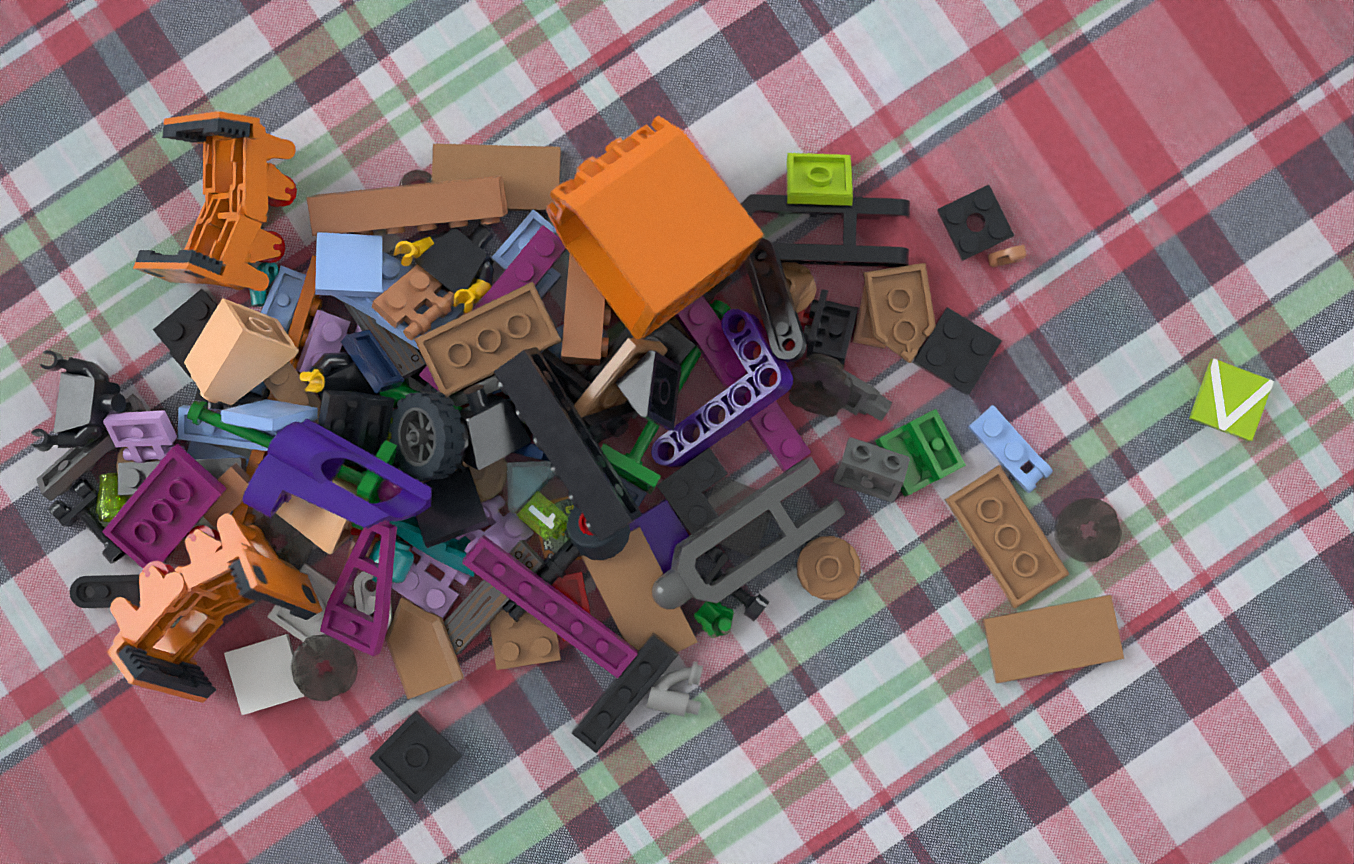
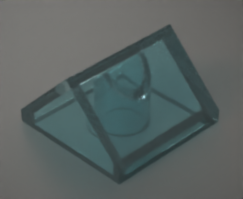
M550 461L507 463L508 510L511 513L519 514L555 476L551 470Z

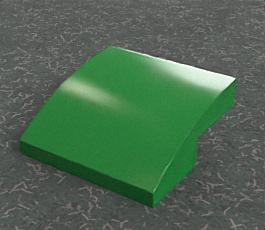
M937 409L874 440L877 446L910 458L905 480L900 489L904 497L966 466Z

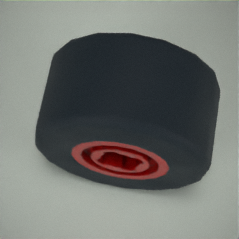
M575 506L568 516L566 526L570 539L579 552L591 560H605L614 557L623 550L629 540V525L614 535L600 541L597 536H594L589 531L586 525V518L580 508Z

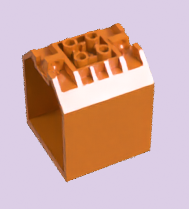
M659 115L653 119L651 124L657 131L656 133L646 124L625 140L619 137L612 141L605 148L606 153L598 159L592 156L585 160L578 167L579 172L575 174L574 180L565 181L551 191L550 197L555 204L551 202L546 208L565 248L634 338L642 340L738 270L764 236L687 134Z

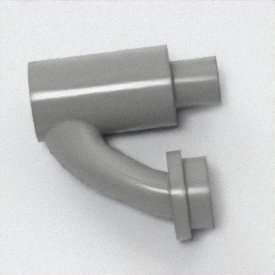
M693 661L692 667L673 671L659 678L651 687L646 707L683 717L685 712L698 715L701 702L689 700V694L669 690V688L684 680H689V686H692V684L699 685L703 666L697 665V662Z

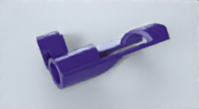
M306 419L302 423L297 421L290 423L276 434L268 446L267 456L259 463L242 499L243 503L272 519V516L282 504L290 501L291 494L368 529L384 520L389 522L400 521L427 510L431 505V488L313 421ZM345 459H349L400 487L401 492L387 501L370 504L333 483L332 480L340 471Z

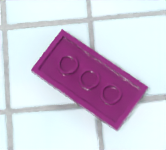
M176 444L149 474L102 533L142 568L152 561L164 563L227 488L182 447Z

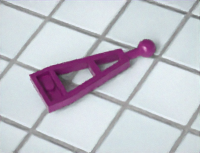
M387 480L381 482L377 490L381 502L387 501L401 492L400 487ZM386 520L368 529L363 528L328 599L320 632L373 657L381 652L389 622L397 526L390 524ZM376 533L381 535L379 564L366 557ZM359 569L377 577L374 617L343 603Z

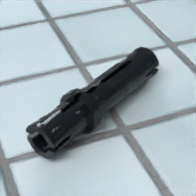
M570 537L551 558L547 557L544 560L546 564L536 573L550 585L559 577L563 578L566 575L565 570L581 555ZM512 600L503 607V610L509 613V616L516 622H519L520 618L527 612Z

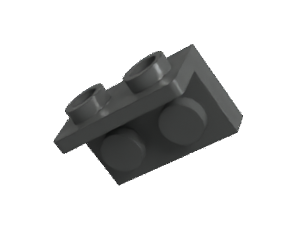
M850 437L835 472L833 483L894 503L904 483L910 458Z

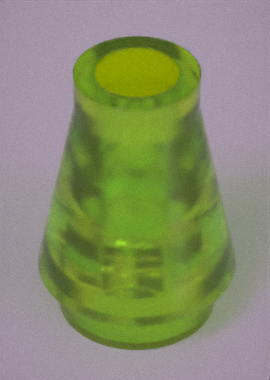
M107 473L99 476L100 485L96 514L99 515L101 522H111L126 503L125 496L118 495V473Z

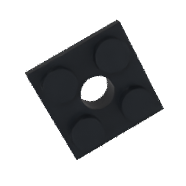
M989 184L937 209L961 261L1015 236ZM969 216H978L982 220L983 228L981 231L973 232L967 227L966 221Z

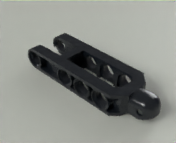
M750 194L741 203V206L749 216H752L753 213H778V217H784L785 214H809V218H816L817 215H841L843 219V245L772 243L777 249L781 263L792 262L801 265L902 267L909 265L908 248L856 245L857 219L879 220L881 217L903 216L908 219L910 218L909 200L853 197L852 206L787 204V195ZM761 253L758 257V261H764L767 257V253Z

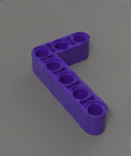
M731 309L725 313L721 321V327L748 374L674 426V430H669L653 443L651 450L652 457L656 463L669 467L684 466L791 389L793 384L792 374L786 363L773 353L767 332L755 315L740 309ZM744 318V329L738 333L737 325ZM760 345L761 354L754 360L753 351L756 346ZM776 371L778 375L777 382L770 386L769 378ZM750 390L751 400L745 405L743 398L745 393ZM724 408L726 413L725 419L722 423H719L718 414ZM699 427L700 436L694 441L693 432ZM673 445L675 452L673 457L669 459L668 450Z

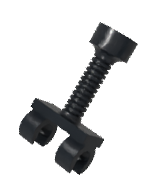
M81 478L72 487L84 499L71 511L63 501L56 500L48 507V510L63 527L72 526L80 518L91 532L96 535L97 539L102 542L105 547L102 554L110 564H113L124 557L126 553L102 533L105 527L92 514L90 509L103 497L97 493L89 481Z
M716 546L705 552L706 555L717 563L705 579L700 575L703 582L707 585L724 575L721 568L730 558ZM742 587L731 593V596H734L736 600L744 604V614L753 622L770 602L761 594L750 596Z

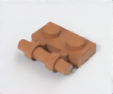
M417 264L373 300L372 308L394 328H397L405 321L409 326L403 330V333L409 340H413L417 335H424L430 330L431 324L439 317L444 318L451 312V307L454 304V293L450 291L445 296L438 297L436 294L441 290L442 284ZM424 304L429 307L423 314L416 313Z

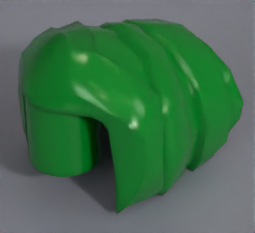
M706 601L693 617L702 625V629L707 635L713 639L730 633L734 611L727 606H723L721 601L718 603Z

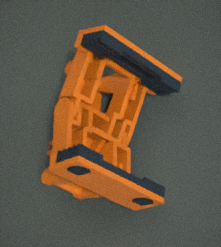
M215 111L164 118L162 138L203 144V195H205V202L184 250H179L178 255H162L161 253H155L153 250H139L133 268L170 283L212 284L228 287L233 290H243L244 288L255 291L265 290L269 285L268 276L247 263H256V261L275 263L284 256L286 247L285 241L279 233L261 229L262 223L260 222H267L268 205L273 207L289 206L294 202L297 195L294 181L289 176L281 173L274 164L267 163V161L271 159H291L296 152L294 143L266 133L265 127L260 124V118Z
M224 514L217 521L218 531L208 526L200 525L188 533L185 544L191 564L184 567L179 565L174 569L171 565L164 564L161 561H152L143 568L139 574V603L141 607L131 604L126 598L118 597L113 600L110 611L121 631L114 638V644L107 653L129 684L203 703L217 689L208 681L209 678L204 676L205 673L200 671V666L196 665L197 662L192 657L224 623L222 620L224 616L255 601L264 600L291 610L289 612L293 616L308 620L323 611L308 575L300 572L289 562L279 559L259 527L255 525L247 526L238 522L235 516ZM180 616H183V617L179 620V622L175 625V627H173V626H172L173 623H174Z

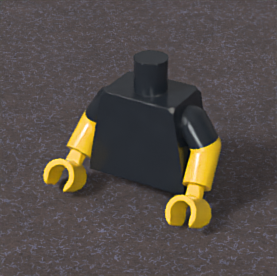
M481 224L475 228L469 237L453 228L450 231H443L413 243L401 241L395 247L394 256L405 254L401 260L403 266H409L413 257L417 258L415 262L437 279L449 292L454 293L453 307H457L460 303L465 304L464 312L466 314L473 310V304L481 300L492 287L494 261L483 249L492 240L494 235Z

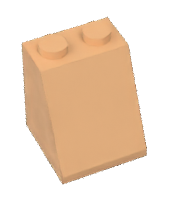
M222 298L184 363L191 374L192 380L196 382L200 389V394L203 398L212 403L220 401L233 405L297 355L298 349L278 319Z
M337 477L332 480L333 483L356 495V485ZM291 494L290 501L288 503L284 502L276 512L286 522L330 555L352 536L350 533L353 527L351 526V521Z

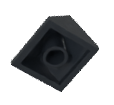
M648 351L615 383L641 417L667 430H674L682 367L656 351Z

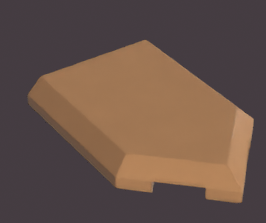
M926 263L864 272L863 276L873 337L905 361L911 363L923 342L936 327Z
M402 597L385 640L407 699L464 679L442 617L431 611L427 612Z

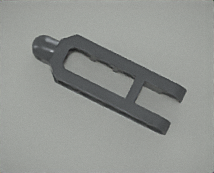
M808 457L796 463L677 544L674 548L671 570L660 576L653 584L652 597L655 603L664 609L678 608L691 598L718 603L840 519L846 511L837 497L832 498V502L814 513H807L794 523L780 503L781 500L820 473L813 458ZM769 509L782 530L778 533L779 537L762 549L756 548L751 552L753 555L734 568L728 567L725 569L726 573L711 584H705L695 569L696 558Z

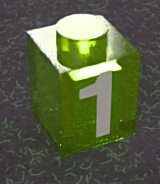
M537 491L516 515L546 541H549L552 537L558 540L567 530L566 521L568 515L540 491Z

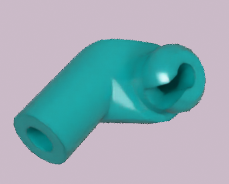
M265 262L256 268L268 276L269 285L279 273L276 263ZM249 289L251 306H264L267 299L266 289L263 291Z

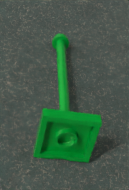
M717 299L712 304H709L720 321L725 313L731 310L727 304ZM697 346L680 365L682 369L679 392L701 356ZM648 420L630 453L623 455L604 443L601 449L617 475L651 495L661 476L644 467L641 459L660 426Z
M194 401L187 414V419L192 420V423L197 426L203 421L265 448H268L274 438L253 428L221 422V415L208 410V403L204 401ZM385 440L376 457L394 466L397 445ZM342 465L336 477L356 485V496L370 504L379 503L380 499L377 490L380 483L385 479L369 470L367 472L364 471L362 474ZM352 522L351 526L363 530V527Z

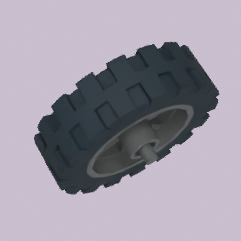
M418 392L405 395L406 398L400 399L397 403L398 408L393 410L391 416L393 423H390L389 432H392V439L389 440L397 445L395 462H399V469L402 472L408 473L409 476L416 480L418 479V481L448 477V474H452L457 469L455 465L461 462V449L465 447V440H462V433H465L464 425L459 420L461 418L459 410L453 407L454 402L450 398H445V394L441 392Z

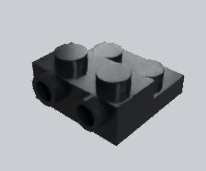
M200 289L152 329L170 350V355L190 378L191 374L184 361L218 306L204 289Z

